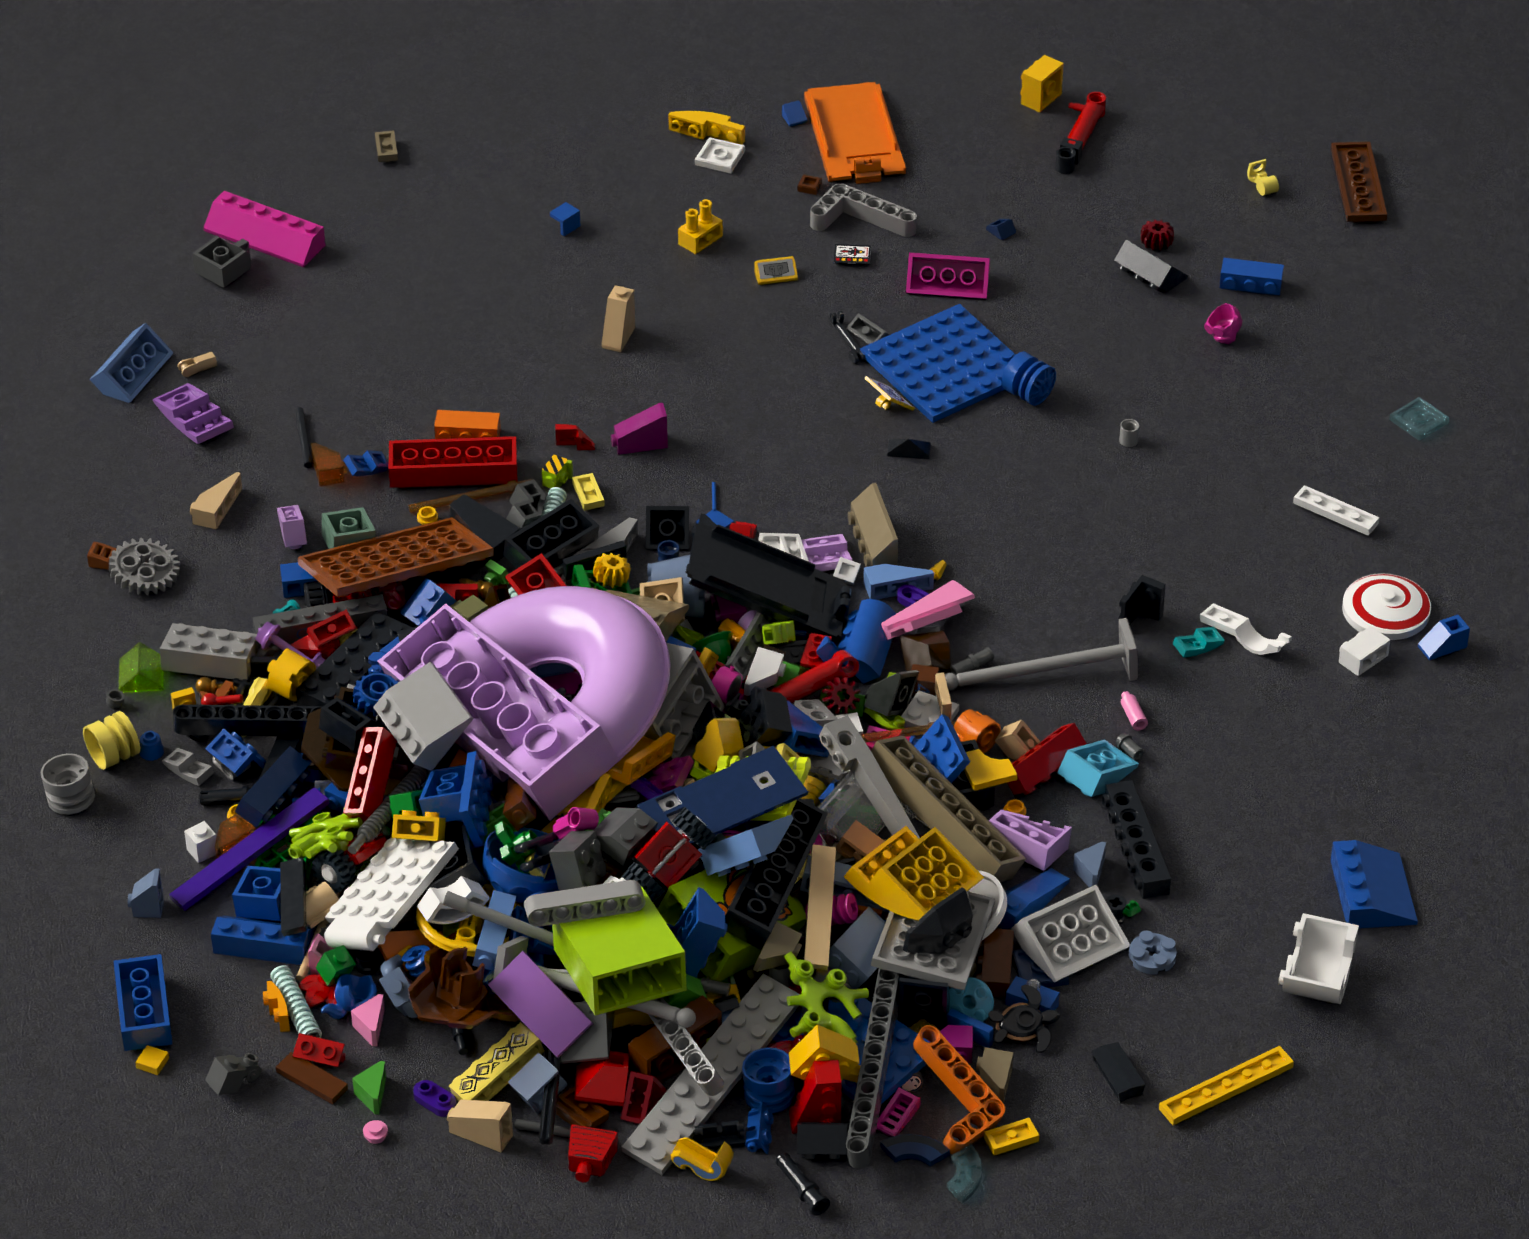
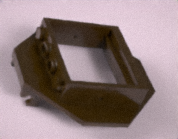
M341 687L339 696H334V698L337 697L356 708L358 706V703H353V689ZM320 708L308 714L301 745L302 759H310L312 761L310 769L320 770L339 791L348 792L357 754L334 750L336 739L319 729ZM400 745L397 760H392L383 798H386L415 766Z

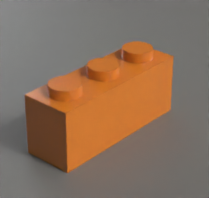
M437 410L434 425L435 439L499 437L501 431L500 413Z

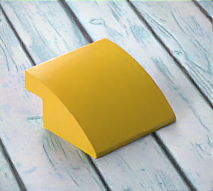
M907 826L903 827L854 864L844 875V878L876 904L895 914L918 921L933 906L961 887L968 892L984 878L936 827L921 838H918Z

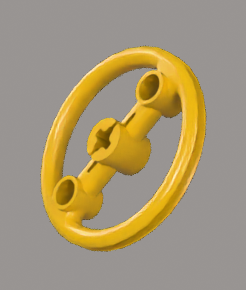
M487 883L482 887L488 897H491L493 890H495L493 886ZM515 903L513 910L516 908L517 905L520 906V904ZM417 907V925L422 934L431 943L448 952L453 949L467 947V956H475L477 945L474 944L475 935L482 931L484 919L472 915L459 921L456 939L451 940L438 933L426 921ZM509 936L505 938L504 943L509 941Z

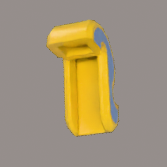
M680 1138L671 1153V1160L677 1167L686 1169L688 1166L698 1177L707 1181L720 1180L726 1174L734 1157L730 1145L725 1141L719 1151L715 1153L690 1138Z

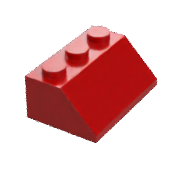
M542 553L505 576V579L518 595L549 587L566 586Z

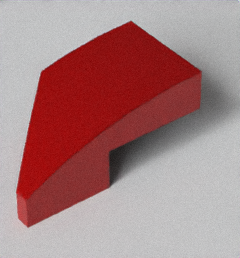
M555 424L556 445H577V450H595V443L578 426Z

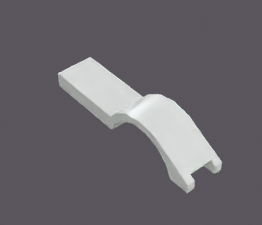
M1214 603L1200 614V622L1235 636L1245 649L1255 654L1263 655L1279 652L1286 643L1292 641V637L1285 633H1280L1276 640L1267 639L1253 628L1249 618Z

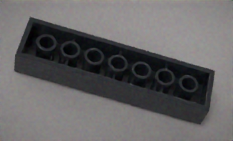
M801 798L797 799L791 813L793 820L777 849L766 855L767 860L756 864L751 860L750 866H748L725 913V923L728 925L726 932L759 950L763 948L828 815L827 812Z

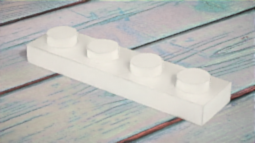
M1305 485L1293 499V503L1368 536L1379 524V517Z

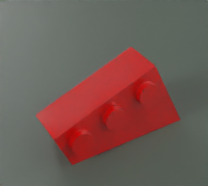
M839 1060L813 1062L804 1080V1087L802 1091L798 1092L797 1101L789 1110L792 1134L797 1133V1122H841V1075Z

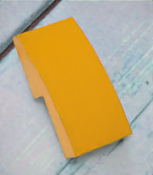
M267 981V991H263L264 1006L269 1005V1013L274 1015L275 1023L279 1022L280 1032L290 1031L288 1010L284 997L272 981Z

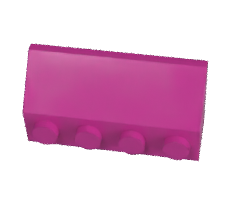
M909 252L906 293L987 299L990 258Z

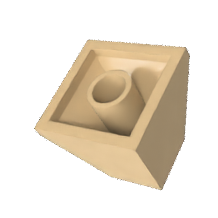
M683 578L640 583V596L684 604ZM685 615L683 616L679 624L685 621Z

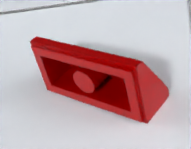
M346 609L307 628V634L315 646L319 648L356 630L357 627Z

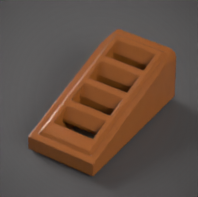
M93 542L87 554L89 567L109 570V557L112 556L113 550L116 551V548L103 543Z

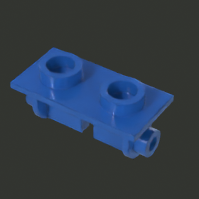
M760 1101L759 1108H752L748 1113L747 1129L749 1131L746 1133L745 1146L750 1152H755L757 1149L762 1148L768 1154L769 1143L772 1142L770 1131L774 1118L771 1110L767 1109L763 1101Z

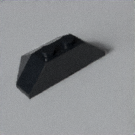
M961 887L933 906L919 919L915 927L909 928L906 931L903 951L908 953L941 954L948 948H952L961 939L968 937L972 931L973 912L969 893L966 889Z

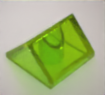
M141 642L137 643L119 659L118 690L123 693L164 690V670H161L160 654Z

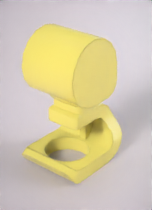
M1266 159L1249 163L1247 171L1248 179L1256 183V188L1262 196L1278 192L1279 190L1277 178L1274 175L1267 176L1265 171ZM1257 164H1261L1259 168L1253 169Z

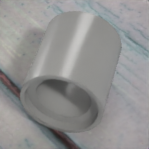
M1125 419L1120 424L1119 442L1125 447L1136 446L1138 444L1139 423L1133 419Z

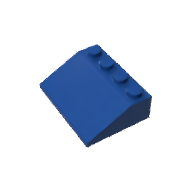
M1357 840L1333 842L1331 865L1346 923L1359 925V929L1417 925L1418 920L1400 853Z

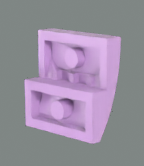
M843 534L802 540L809 562L815 564V569L835 570L840 557L852 561Z

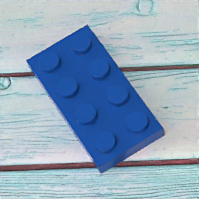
M477 751L467 753L459 814L474 848L484 845V838L487 835L486 823L489 820L488 809L492 803L490 794L494 789L491 777H488L486 774L485 762L483 759L480 760Z

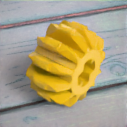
M611 552L607 555L602 553V556L597 557L595 561L593 576L598 583H603V586L609 585L613 588L616 585L621 587L629 579L630 564L627 562V558H621L620 554L613 555Z

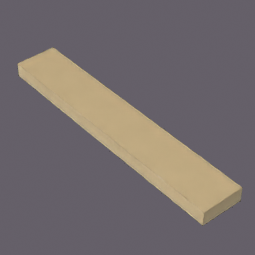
M813 844L811 849L804 960L810 961L814 969L828 970L836 847Z

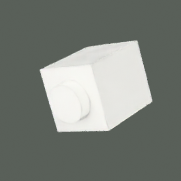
M205 821L184 831L187 851L198 863L219 854L216 834Z

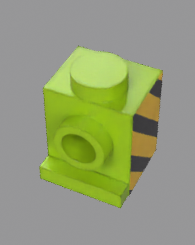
M553 455L542 468V486L548 488H560L562 484L567 482L568 478L572 479L573 477L572 461L557 455Z

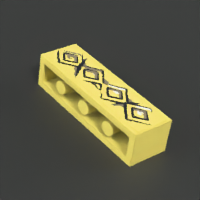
M521 1022L515 1028H511L506 1036L498 1043L493 1044L480 1059L475 1060L463 1074L457 1076L449 1085L458 1102L459 1100L489 1101L537 1053L542 1054L545 1051L540 1039Z

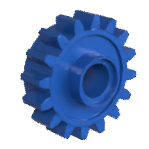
M371 673L362 676V680H357L356 686L353 689V703H358V709L364 708V713L373 712V717H376L377 712L373 707L386 690L399 681L383 673Z

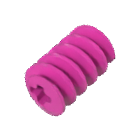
M849 893L847 896L841 894L838 897L834 895L831 926L853 923L858 917V904L853 893ZM807 903L806 906H805L806 919H807L808 903Z

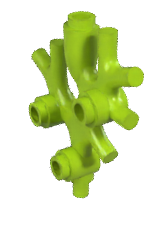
M329 812L320 813L313 817L312 824L289 830L293 844L290 845L288 852L293 859L301 857L311 859L324 850H328L331 853H335L337 849L338 851H346L349 841L353 839V833L344 830L360 828L363 821L360 817L349 818L344 813L334 818L331 817Z
M792 951L787 953L784 958L790 965L788 967L791 972L790 978L794 984L800 985L802 989L800 995L787 996V1005H800L808 1010L799 1021V1024L790 1029L791 1036L795 1038L802 1033L807 1035L816 1025H820L851 1038L857 1044V1036L852 1028L842 1018L826 1012L823 1008V1001L828 997L839 999L855 1020L862 1014L855 1005L854 1000L868 998V989L847 988L844 985L847 980L846 975L840 969H832L823 982H817L811 977L814 973V967L810 961L797 960Z

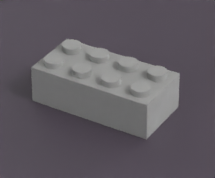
M172 623L160 647L161 670L226 679H248L252 672L251 656H256L259 650V643L255 640L257 634Z

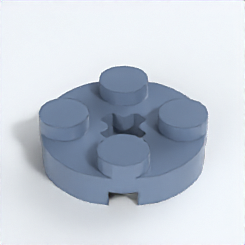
M1147 930L1142 931L1130 944L1129 959L1132 960L1133 966L1140 972L1152 975L1158 974V971L1164 969L1166 972L1176 962V943L1172 938ZM1149 952H1156L1158 954H1153V956L1149 955Z

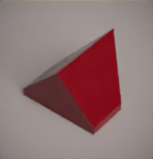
M631 1071L621 1120L641 1124L667 1092L655 1076Z

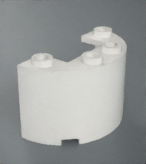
M1303 913L1301 921L1296 922L1294 926L1293 936H1297L1293 955H1288L1286 970H1281L1278 984L1283 985V992L1341 1004L1350 974L1359 925Z

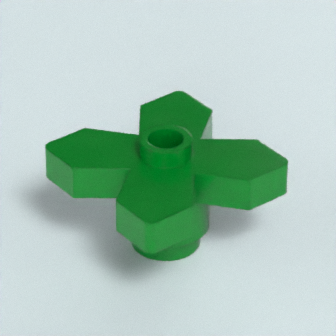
M502 820L494 825L496 835L504 845L500 848L501 857L510 866L515 863L519 871L522 872L520 865L526 861L528 856L535 853L536 850L534 848L525 853L517 854L514 851V847L517 844L537 838V835L532 830L515 836L511 827Z

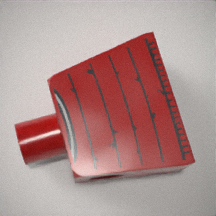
M572 1124L568 1153L569 1170L576 1172L575 1178L579 1182H588L590 1175L603 1176L618 1150V1132Z

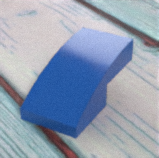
M367 450L363 456L347 455L343 459L352 476H367L389 470V462L382 451Z

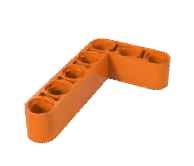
M926 1025L920 1029L914 1040L913 1047L915 1051L970 1112L950 1128L943 1140V1145L950 1150V1154L957 1155L983 1137L985 1131L997 1126L1005 1113V1105L940 1031L934 1026ZM955 1074L960 1075L963 1079H959ZM988 1111L993 1112L995 1116L991 1115ZM971 1124H974L975 1126H977L978 1129L973 1128V1127L971 1126ZM953 1137L958 1138L960 1142L954 1140Z

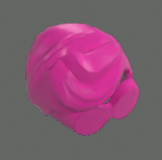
M1225 303L1218 306L1210 314L1204 328L1207 333L1213 334L1217 342L1230 344L1235 341L1236 335L1242 326V316L1236 307Z

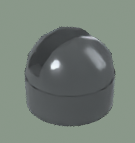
M117 689L108 691L106 696L107 705L112 709L114 707L120 708L124 703L125 694Z

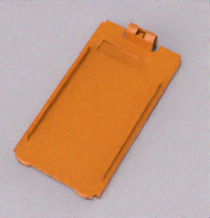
M866 82L807 89L804 92V99L829 182L852 179L851 174H855L856 184L880 182L881 171H883L884 175L906 174V166L880 84Z

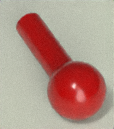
M207 693L201 699V705L243 703L242 694L217 697L213 693Z

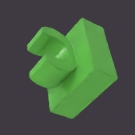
M490 559L485 565L488 573L485 575L484 580L491 582L494 586L499 585V583L508 585L509 582L505 579V576L509 574L507 569Z

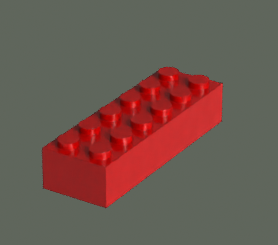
M516 436L389 441L388 469L390 488L518 484Z

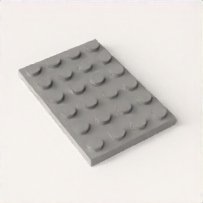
M968 892L973 912L972 931L968 937L961 939L952 948H948L941 954L908 953L903 951L906 931L911 927H915L918 920L890 911L872 957L871 966L926 981L948 983V986L951 988L965 991L994 907L995 898Z

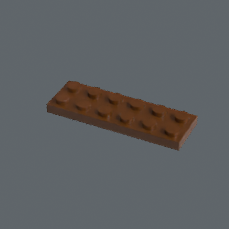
M1331 143L1332 157L1347 222L1387 221V211L1371 143Z

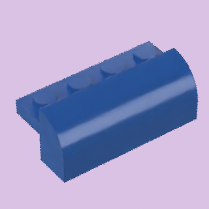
M875 599L862 600L859 610H854L849 614L841 642L838 645L839 650L848 651L859 662V671L855 676L862 684L880 677L892 639H886L881 623L896 613L889 605ZM845 661L842 664V667H845L848 664V661Z

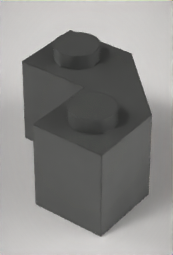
M534 479L517 484L509 500L512 508L506 520L520 527V530L539 519L542 515V506L546 494Z

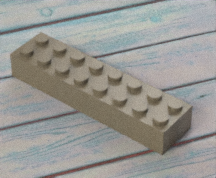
M903 735L878 740L871 749V752L891 788L900 797V801L908 806L915 813V816L923 821L930 830L936 827L978 871L990 873L999 882L1013 879L1026 858Z

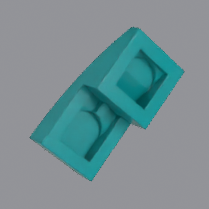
M1215 627L1196 628L1194 635L1175 637L1173 645L1184 658L1211 651L1223 645L1225 640Z

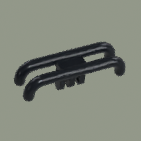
M551 832L515 845L514 851L517 854L525 853L535 848L538 856L535 859L522 863L520 870L528 872L552 863L549 851L561 841L558 836Z

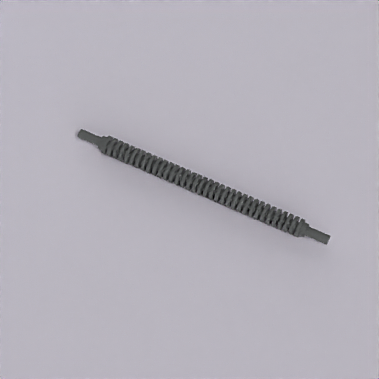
M454 743L451 746V748L447 751V753L443 756V758L439 761V763L435 766L433 770L437 769V767L444 761V759L449 755V753H451V751L457 746L456 743ZM415 765L358 829L357 838L348 847V851L351 854H356L364 843L372 842L381 832L382 827L392 820L389 796L417 791L428 779L431 770Z

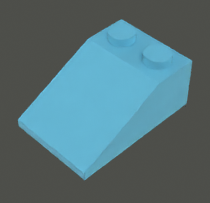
M1104 739L1068 749L1057 773L1063 776L1066 782L1074 784L1081 789L1084 795L1093 797L1104 794L1106 784L1118 783L1136 769L1139 763Z

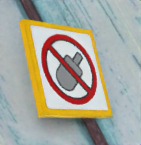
M867 376L865 377V380L882 394L875 402L880 408L883 407L887 410L891 402L912 411L915 409L890 386Z

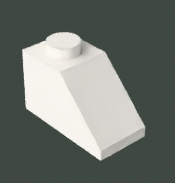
M758 647L745 682L744 695H751V690L754 687L766 689L777 683L779 676L783 677L786 669V664L783 663L784 654Z

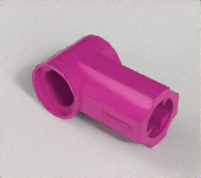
M573 807L566 816L556 820V823L552 825L553 832L561 840L570 831L594 830L599 822L598 812L594 809Z

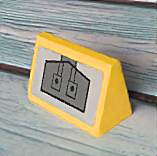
M793 256L757 260L754 262L758 285L798 280Z

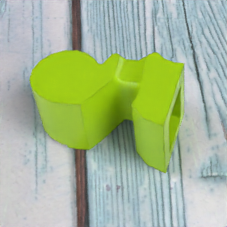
M794 621L773 622V624L762 626L764 644L796 641Z

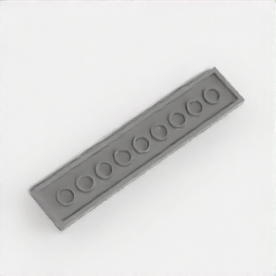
M762 974L740 1001V1007L735 1008L701 1049L723 1079L724 1087L722 1091L715 1096L705 1094L686 1068L623 1144L622 1152L663 1175L673 1163L671 1153L680 1138L692 1139L695 1136L694 1126H699V1123L704 1124L742 1078V1065L747 1055L757 1049L766 1048L800 1006H788L787 996L800 994L771 977Z

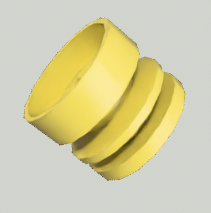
M121 711L112 714V716L105 717L104 723L98 720L83 728L86 747L94 762L103 770L119 763V757L126 760L130 756L133 757L140 753L137 733L128 717Z

